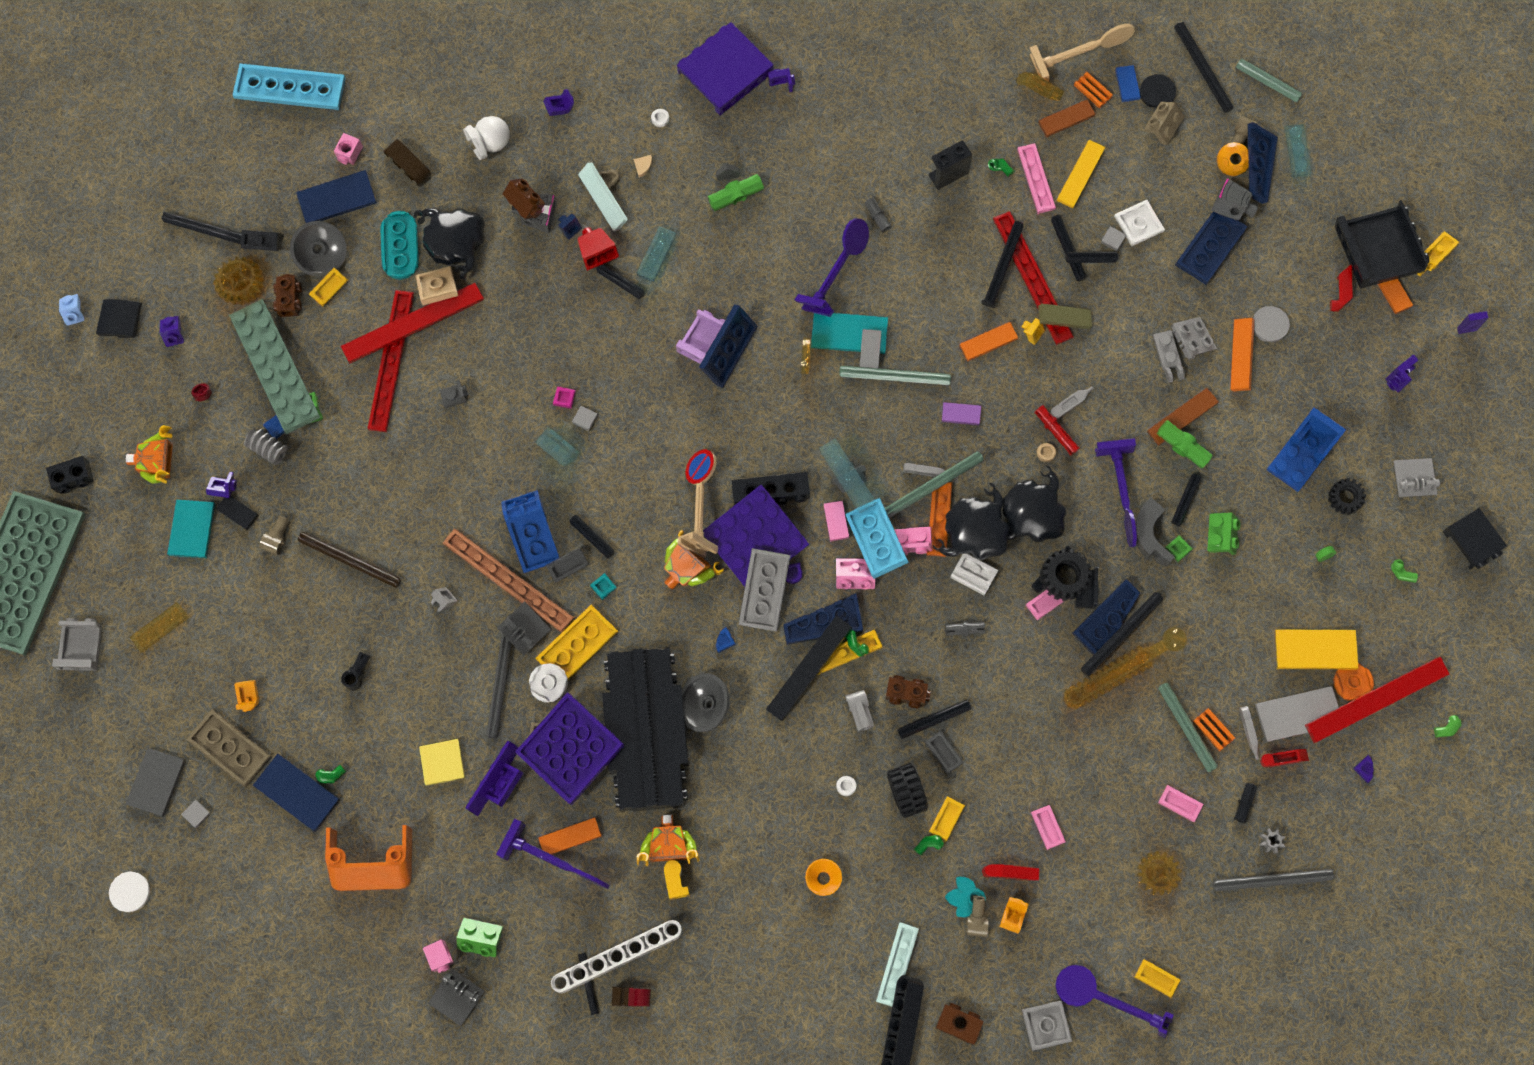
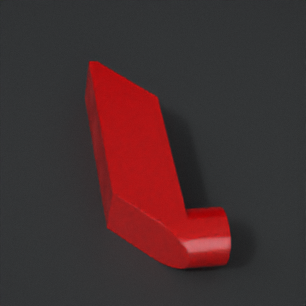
M1349 265L1337 277V280H1339V299L1330 301V311L1339 312L1353 298L1352 265Z
M1307 749L1264 754L1260 758V763L1265 768L1309 761Z
M991 864L984 866L982 869L983 876L987 878L1039 881V868Z

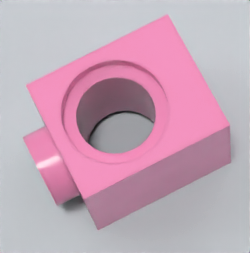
M343 133L334 153L340 163L354 165L363 146L360 139Z
M441 939L423 948L432 971L442 973L450 969L449 965L453 964V960L444 940Z

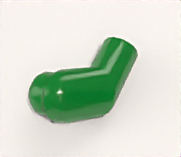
M991 159L988 162L990 170L1003 171L1007 177L1015 172L1004 159Z
M851 630L846 636L849 648L861 657L864 654H868V646L866 644L860 646L857 641L856 632Z
M339 765L333 771L319 769L315 776L321 783L332 784L346 770Z
M938 835L925 836L913 850L921 856L928 847L941 849L944 846V841Z

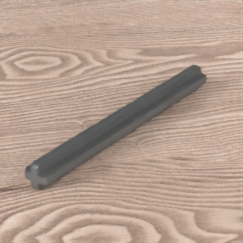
M503 634L501 636L486 736L488 738H497L512 645Z
M1332 869L1221 879L1213 881L1214 891L1330 881L1334 879V873Z

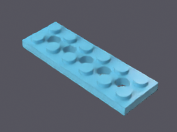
M240 63L233 97L234 99L339 110L346 77L342 74ZM253 80L259 81L255 86L250 85ZM270 82H276L273 88L267 87ZM288 84L294 85L290 90L285 89ZM305 86H311L309 91H302ZM322 88H329L327 93H320Z

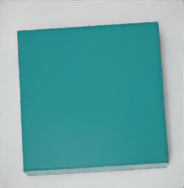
M605 573L590 584V587L601 600L617 589Z

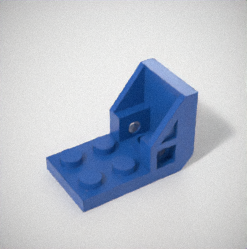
M1313 408L1267 468V471L1299 492L1346 429L1316 408Z
M538 490L501 502L502 512L524 573L544 567L559 558Z

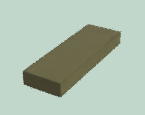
M1040 304L1038 306L1040 324L1090 329L1092 327L1091 310L1049 304Z

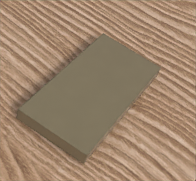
M213 709L186 739L245 788L272 757Z

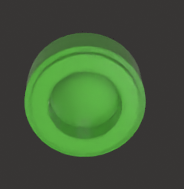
M1328 546L1318 551L1315 556L1318 562H1322L1332 558L1336 551L1333 546Z

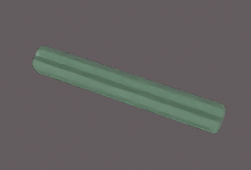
M1240 59L1236 65L1237 69L1295 102L1302 96L1300 91L1244 59Z

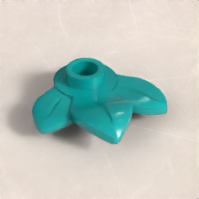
M960 876L956 878L958 889L947 893L945 899L951 905L957 907V917L965 918L972 913V896H983L985 901L986 896L982 890L976 888L971 879Z

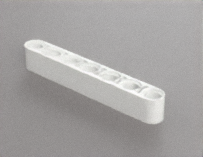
M675 920L667 921L556 974L551 980V986L558 993H566L677 940L682 933L681 925ZM671 925L678 927V933L674 936L667 933V928ZM650 935H659L660 941L657 944L649 943ZM633 943H639L641 950L638 953H632L630 946ZM616 951L621 952L623 955L622 960L619 962H614L611 958L612 954ZM597 960L604 962V967L601 971L593 969V964ZM578 969L585 971V977L582 980H576L574 977V973ZM559 978L566 979L567 983L563 989L556 987V981Z

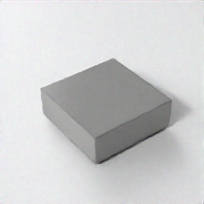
M1110 226L1101 243L1118 251L1126 234Z
M580 406L572 423L590 431L598 414Z
M195 800L181 815L193 827L198 828L211 813Z

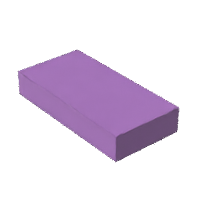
M943 402L942 422L979 425L981 406Z

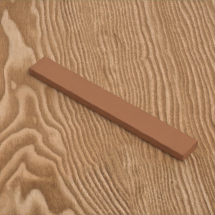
M455 528L444 540L443 545L521 603L525 601L538 616L561 633L574 619L573 616Z

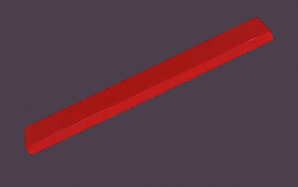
M1010 211L993 218L1005 245L1015 222ZM1021 234L1012 259L1037 308L1040 304L1057 305ZM1046 324L1056 345L1074 337L1069 327Z
M476 283L458 290V296L431 303L342 345L341 349L349 364L483 301L484 298Z
M395 290L389 323L411 313L414 292ZM406 337L383 349L368 430L387 432Z
M1437 657L1305 724V727L1312 741L1316 743L1449 675V672L1442 658Z

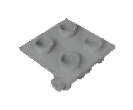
M1201 317L1173 323L1172 334H1174L1178 344L1182 342L1179 347H1185L1182 351L1188 360L1194 359L1197 354L1217 349Z
M1432 458L1393 461L1399 497L1438 495L1437 487L1440 486V481L1435 479Z

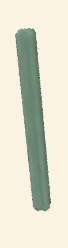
M840 366L839 370L841 377L950 385L951 375L943 373Z
M979 451L975 452L887 506L885 510L888 517L891 518L984 460L982 454Z

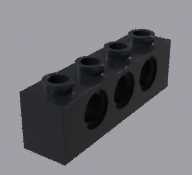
M807 472L731 480L734 505L746 497L749 491L756 489L760 485L766 491L769 488L776 490L770 496L778 505L787 504L788 501L792 500L802 503L810 499ZM792 486L795 490L789 493L785 491V488Z

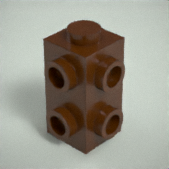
M523 178L510 180L502 193L524 219L537 218L542 213V208L546 204Z
M291 274L276 277V283L273 285L274 294L276 295V300L273 302L274 311L280 317L299 316V310L302 309V302L299 299V293L302 292L301 282H298L295 275Z
M894 675L893 678L889 677L885 700H889V703L893 705H901V702L908 703L909 707L919 709L920 706L925 705V701L929 702L931 690H927L928 684H925L923 680L913 679V681L905 680L903 676Z

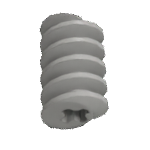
M256 429L251 430L244 441L245 447L250 448L251 451L256 452L257 455L262 456L263 459L268 460L269 463L278 465L282 461L288 449L287 445L282 446L281 441L276 442L275 437L270 438L269 433L264 434L263 429H259L257 432Z

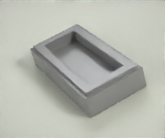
M863 329L860 367H879L881 330Z

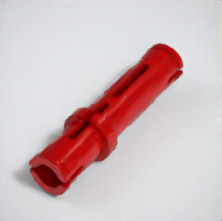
M1044 405L1034 412L1044 424L1045 429H1048L1070 456L1080 449L1057 422L1058 419L1053 417Z

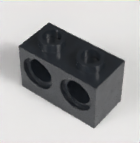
M84 456L46 468L51 489L60 494L68 493L71 491L70 489L75 487H86L90 482L94 481L89 461ZM83 470L82 474L77 476L78 472ZM64 476V480L59 482V479Z

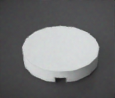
M552 663L536 667L529 679L531 693L542 702H555L561 699L568 687V678L565 671L560 666Z
M135 872L120 874L111 883L109 889V898L112 905L119 911L134 912L144 907L150 896V887L147 879Z

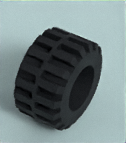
M1061 549L1059 552H1054L1044 562L1040 570V583L1044 584L1042 588L1048 590L1047 594L1049 596L1054 595L1056 600L1059 598L1062 601L1073 600L1088 588L1087 586L1090 584V577L1092 576V571L1089 570L1091 565L1086 563L1087 558L1085 556L1083 558L1080 556V552L1074 553L1072 549L1068 551ZM1060 565L1072 568L1076 574L1075 583L1072 585L1062 584L1056 577V568Z
M911 763L887 772L894 800L903 818H908L928 810V802L915 767Z

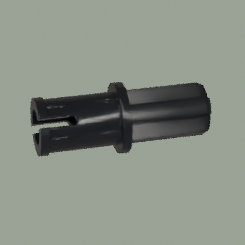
M1246 783L1241 799L1238 800L1239 805L1234 820L1246 824L1250 809L1254 806L1252 803L1257 791L1256 785Z

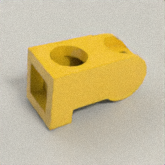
M675 860L668 861L664 866L670 900L690 896L688 886L682 887V867Z

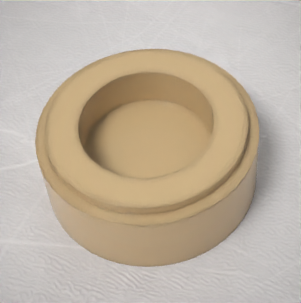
M1043 443L1038 447L1037 457L1040 461L1051 462L1055 458L1056 449L1052 444Z

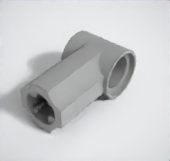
M861 690L845 695L849 711L852 712L858 732L874 727L865 691Z

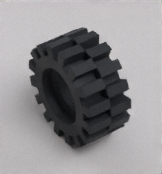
M1350 478L1337 481L1328 493V501L1331 502L1330 506L1334 507L1336 512L1340 511L1343 515L1345 513L1351 515L1357 512L1366 501L1364 500L1366 494H1363L1365 489L1360 488L1362 485L1360 482L1357 485V480L1353 479L1350 481ZM1344 490L1350 491L1354 496L1353 502L1344 503L1340 499V492Z

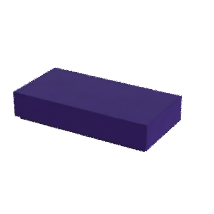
M1487 312L1468 314L1457 327L1458 334L1477 331L1489 318Z

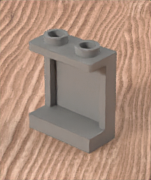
M66 618L65 621H59L58 625L62 627L58 659H53L52 667L58 670L97 671L102 625L95 619L78 621L74 618Z

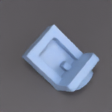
M78 294L68 295L59 299V312L67 326L84 321V316L80 311V298Z

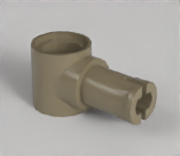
M1241 115L1234 129L1235 137L1233 142L1244 144L1245 140L1248 139L1247 124L1251 122L1257 124V121Z
M279 516L273 530H270L269 534L265 533L262 536L259 548L280 555L281 552L279 551L282 545L284 546L285 544L283 534L290 521L285 517Z
M983 896L973 897L972 913L970 917H967V936L987 937L988 918L984 914L985 897Z

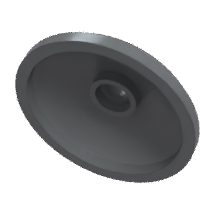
M312 221L302 225L296 230L290 242V253L293 262L301 271L311 276L322 277L326 276L333 268L338 270L346 257L347 249L343 235L336 227L327 222ZM316 245L322 247L320 252L315 251L314 247Z
M709 673L698 674L685 684L682 689L685 725L693 731L702 733L717 728L725 719L729 709L730 697L726 684L719 677Z

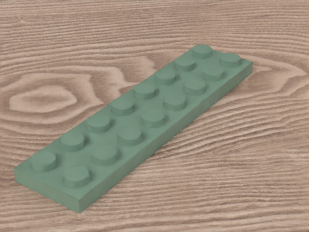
M261 299L230 314L231 321L286 434L291 433L321 418L264 300Z

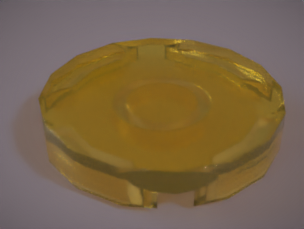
M803 337L801 374L806 375L809 374L810 337Z

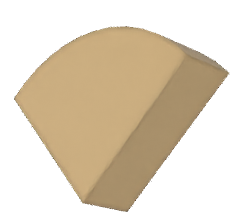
M651 155L634 159L638 177L644 176L652 165Z

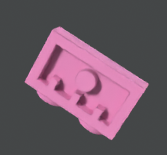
M931 527L895 529L905 555L911 552L926 554L927 551H933Z
M836 559L837 589L875 588V579H873L865 559Z

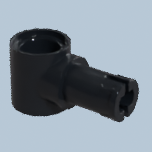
M359 652L353 666L342 674L341 682L349 690L354 691L361 687L363 671L371 658L369 655ZM351 677H356L355 683L348 685V680Z

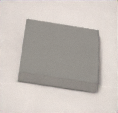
M1062 1000L1022 1009L1032 1051L1072 1042Z

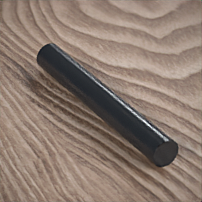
M586 953L578 954L579 963L587 960ZM581 969L582 976H583V978H584V977H585V971H584L583 969ZM591 980L584 985L590 1013L595 1015L599 1014Z

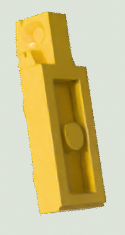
M1444 231L1424 251L1429 256V263L1425 272L1427 269L1429 271L1435 269L1458 246L1459 241ZM1425 272L1417 273V275L1421 277Z

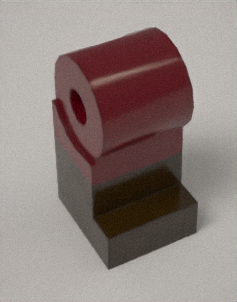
M613 987L612 1006L650 1007V989Z

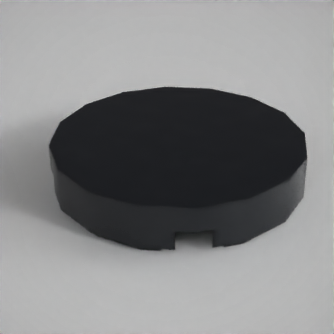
M1154 74L1148 76L1140 86L1141 100L1147 106L1156 109L1160 102H1173L1176 96L1174 82L1164 75Z

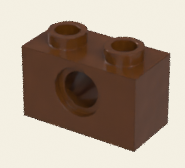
M950 1003L949 1006L945 1004L935 1028L975 1045L984 1022L980 1020L981 1016L971 1011L966 1014L960 1011L962 1007ZM957 1017L964 1018L966 1024L963 1029L955 1026L954 1021Z

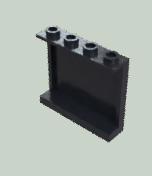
M1402 200L1398 202L1395 208L1346 220L1345 216H1340L1336 219L1335 229L1349 264L1352 265V271L1360 289L1425 272L1429 263V256L1422 248V240L1417 236L1415 224L1413 221L1411 222L1407 206H1404Z

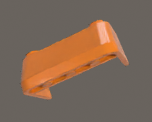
M402 825V845H395L387 850L386 862L346 863L345 852L337 848V831L332 828H326L325 860L331 886L337 891L392 890L408 887L411 883L412 828Z

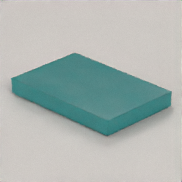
M176 500L167 555L207 559L215 509L214 502Z

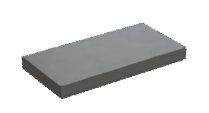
M752 548L739 625L777 632L790 555Z
M1332 686L1255 704L1266 743L1306 734L1308 731L1305 724L1339 708Z

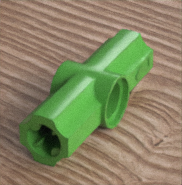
M756 174L740 182L735 180L728 183L724 189L709 195L708 200L712 209L717 211L730 204L736 205L741 200L745 201L748 196L763 190L764 186L760 177Z
M1168 420L1164 422L1156 433L1172 445V449L1177 454L1187 457L1201 469L1212 457L1211 453L1196 443L1197 440L1194 436L1187 432H1182Z

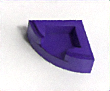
M1367 755L1353 769L1366 783H1369L1373 778L1374 768L1371 757Z

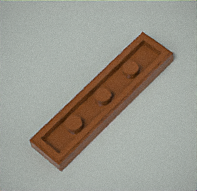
M1206 388L1148 429L1147 432L1157 445L1160 446L1165 440L1156 433L1165 421L1168 420L1178 429L1182 430L1216 406L1219 401Z

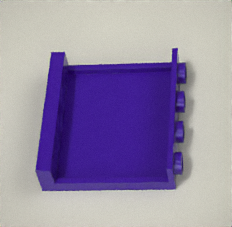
M730 22L728 25L722 26L714 36L708 37L705 43L700 47H696L689 56L682 58L677 64V70L679 75L682 73L715 106V111L721 116L767 79L768 72L774 70V65Z

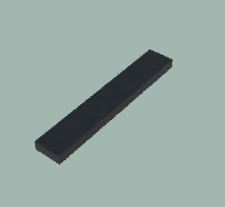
M836 615L766 710L780 721H783L851 631L852 626Z

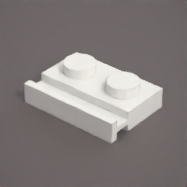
M962 554L950 578L985 596L998 570L968 554Z

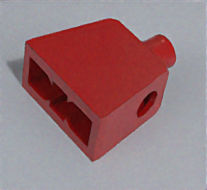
M587 227L583 229L582 236L578 237L580 251L587 271L619 257L615 243L602 228L592 230V228Z

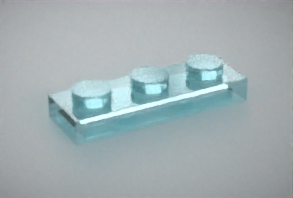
M1304 124L1285 126L1284 131L1292 178L1311 176Z
M659 226L637 271L638 277L651 282L655 281L676 238L675 232Z

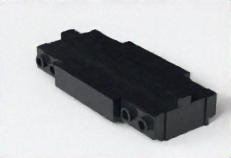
M670 647L661 650L657 648L647 650L633 649L628 652L614 651L607 654V660H604L605 672H609V679H606V690H610V692L602 693L605 727L625 744L608 764L609 773H617V776H613L614 788H618L615 804L616 808H620L621 813L628 810L636 812L665 808L676 809L685 806L684 801L688 800L687 788L683 789L686 773L685 769H681L683 766H689L681 685H674L677 683V674L672 671V665L675 664V654L671 653Z

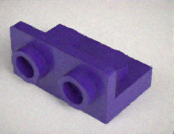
M1414 354L1385 379L1391 390L1400 392L1412 381L1408 375L1416 368L1414 364L1418 361Z

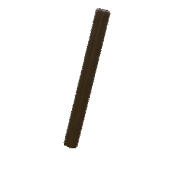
M301 532L298 537L300 543L390 586L397 588L401 582L399 577L309 534Z

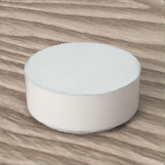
M664 109L655 110L651 115L652 123L657 127L666 126L669 122L668 112Z
M850 776L841 777L837 782V791L842 796H851L856 790L855 780Z

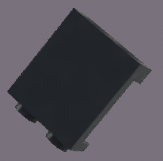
M963 140L932 156L936 170L930 172L929 177L938 190L969 174L972 153Z
M1480 508L1443 531L1447 538L1451 536L1470 563L1468 566L1470 570L1474 567L1480 569L1488 564L1486 560L1490 557L1493 560L1504 554L1502 550L1507 547Z

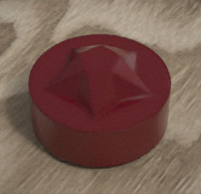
M201 383L192 389L191 394L196 401L201 402L207 400L211 396L212 391L207 384Z

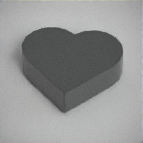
M725 163L716 171L718 181L739 178L740 176L739 168Z

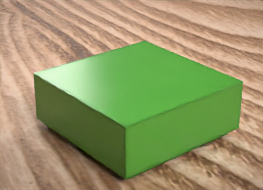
M1180 535L1165 547L1175 557L1174 559L1177 562L1193 550Z

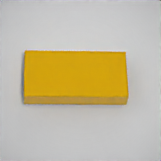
M333 268L309 295L323 307L348 279L336 268Z
M947 796L929 832L947 841L965 805Z
M1143 959L1134 978L1169 998H1172L1180 982L1179 978Z

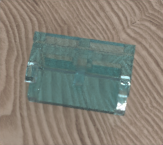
M547 427L535 442L563 466H568L580 453V451L550 427Z

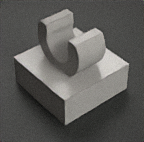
M446 587L435 589L431 594L433 597L431 604L433 605L438 602L440 605L437 610L438 612L453 606L458 601Z

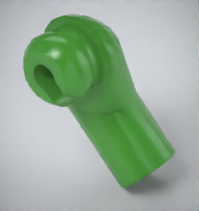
M1397 559L1391 564V570L1397 579L1413 583L1417 582L1418 574L1406 572L1402 560Z
M1452 715L1449 717V723L1446 727H1435V737L1455 735L1462 724L1459 717Z

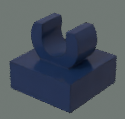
M573 214L568 217L563 215L558 219L561 222L558 226L568 240L582 229L578 219Z

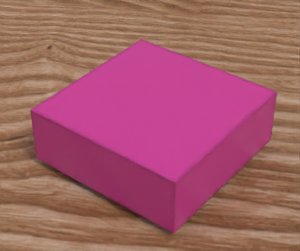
M557 387L553 405L572 409L576 391Z

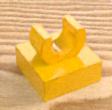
M1037 318L1032 323L1025 321L1021 326L1025 329L1023 332L1026 333L1028 341L1036 345L1045 332L1043 324H1040V320Z

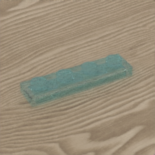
M836 439L819 448L820 453L859 513L877 503Z

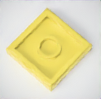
M459 739L419 747L426 786L465 778Z

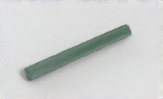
M1169 683L1162 684L1158 688L1205 769L1208 772L1217 768L1216 762Z

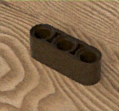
M396 139L383 150L384 154L390 157L399 169L402 168L404 170V174L411 181L414 180L417 183L416 186L422 184L432 175L430 170L400 140Z

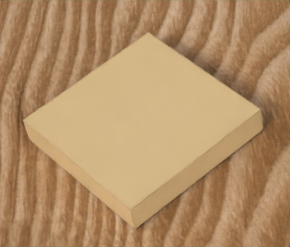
M451 266L415 275L422 306L458 296Z

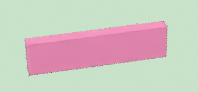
M1036 144L1018 147L1017 151L1037 213L1055 210V203Z

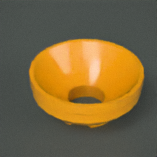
M1236 142L1224 145L1217 155V165L1220 171L1229 176H1238L1244 173L1249 167L1248 149L1243 144ZM1234 153L1239 154L1241 157V161L1236 165L1230 161V157Z
M818 859L807 868L805 880L808 888L813 893L820 896H828L835 893L840 887L842 873L839 866L832 860ZM822 872L827 873L830 877L829 882L825 885L820 884L817 879L818 875Z

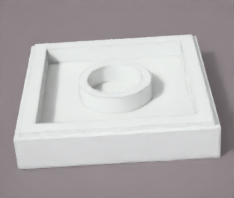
M1148 200L1114 215L1131 246L1165 231Z

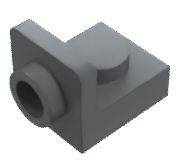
M460 380L456 381L457 385L440 390L445 409L467 402L465 396H469L466 385L462 386Z

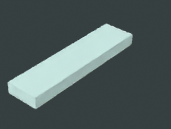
M587 163L578 175L612 230L618 231L628 219L594 164Z
M899 922L876 1002L892 1007L897 981L900 976L906 975L919 928Z

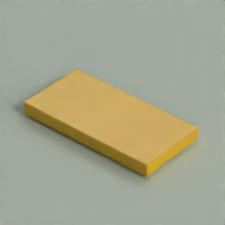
M590 605L535 659L541 665L552 663L560 666L565 671L569 680L618 633V630Z
M1275 630L1277 669H1358L1356 630Z

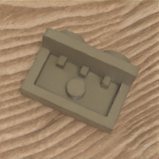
M1160 102L1144 130L1154 133L1161 144L1168 145L1182 122L1184 115L1175 102Z

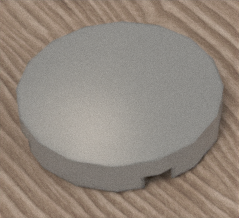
M1265 306L1259 309L1253 316L1254 334L1262 341L1277 342L1282 340L1288 333L1290 327L1289 318L1280 308Z

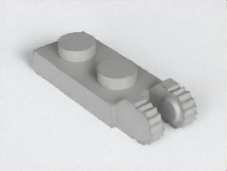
M1172 331L1153 334V341L1168 383L1173 382L1171 368H1176L1177 377L1179 380H1183L1185 377L1181 366L1182 363Z

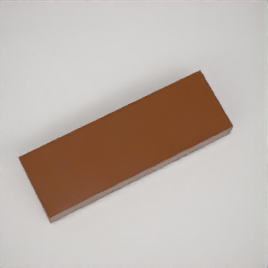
M1084 100L1039 120L1038 123L1047 138L1095 117V112L1088 100Z

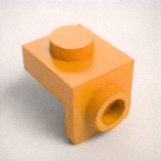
M256 680L236 682L234 684L238 702L236 710L242 709L243 712L254 710V707L259 703Z
M1010 897L1004 909L999 927L1019 934L1029 904L1020 899Z

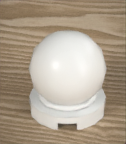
M495 116L483 117L477 122L475 128L468 125L463 129L467 141L471 140L476 149L473 151L479 160L487 158V151L497 152L502 150L510 138V130L506 122Z

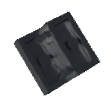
M117 299L103 300L96 334L99 336H117L118 338H135L142 303Z

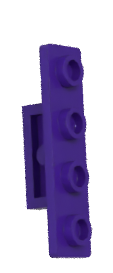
M507 741L502 747L499 755L466 806L468 811L479 816L488 800L503 807L523 775L520 770L510 765L517 755L515 751L519 747L510 741Z

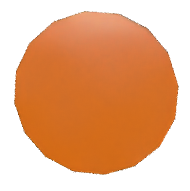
M1358 664L1357 670H1337L1333 678L1337 694L1350 702L1372 691L1374 687L1371 672L1361 666V664Z

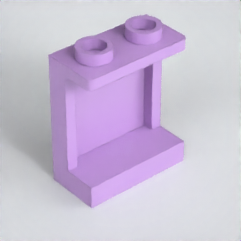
M698 309L697 317L683 340H679L676 345L677 352L701 364L725 320H719L713 317L710 312Z

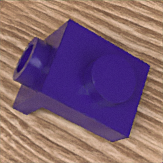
M789 68L774 69L768 72L769 86L787 83L789 92H793V85L796 84L794 74L790 75Z
M564 89L562 95L545 97L543 101L549 116L567 114L574 105L573 96L568 89Z
M179 316L166 317L160 320V335L166 347L184 343Z
M229 472L227 479L211 477L206 488V494L230 498L232 491H235L237 486V480H234V472Z

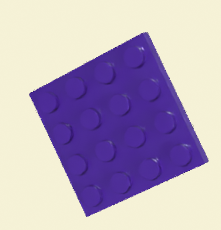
M762 485L754 489L703 530L704 537L718 546L719 556L744 587L746 585L752 548L790 555L791 560L809 545Z
M567 692L515 753L565 801L573 805L625 744Z

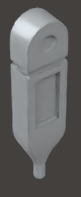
M1090 387L1086 390L1076 391L1060 402L1059 405L1053 407L1050 414L1060 419L1081 404L1094 388Z
M905 463L903 467V472L931 477H936L945 471L938 467Z
M1248 706L1240 707L1239 712L1248 745L1254 753L1255 759L1259 760L1258 740Z

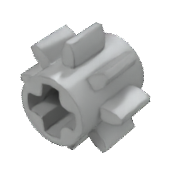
M1269 828L1266 830L1267 835H1260L1263 842L1259 846L1266 848L1265 853L1273 850V853L1276 854L1278 853L1277 847H1285L1282 844L1285 836H1280L1278 829L1272 832ZM1274 837L1275 844L1273 845L1270 844L1271 840L1269 838Z

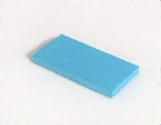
M880 498L845 514L873 579L909 563Z

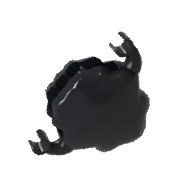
M436 208L416 210L414 218L422 216L418 219V224L424 223L426 216L431 217L430 225L423 229L424 236L422 239L423 247L429 256L433 258L436 264L448 266L454 262H466L465 266L459 265L456 267V273L459 271L464 272L460 275V279H465L467 273L475 265V248L483 244L485 239V222L483 217L477 213L468 212L463 208H457L451 213L440 211Z
M1045 465L1050 470L1049 474L1045 475L1040 471L1042 476L1049 477V484H1037L1033 480L1017 482L1003 498L1002 514L1008 519L1010 530L1007 537L1008 540L1029 536L1034 542L1041 543L1048 539H1057L1063 535L1065 531L1064 519L1066 508L1058 502L1059 479L1050 466Z
M989 483L994 488L992 492L984 489L986 495L994 497L993 502L980 501L977 497L961 498L946 514L945 530L951 536L952 547L946 548L944 542L938 539L942 546L936 548L933 545L935 551L941 552L948 557L971 553L978 560L1001 556L1006 552L1008 548L1007 537L1010 530L1009 525L1001 520L1003 498L993 483Z

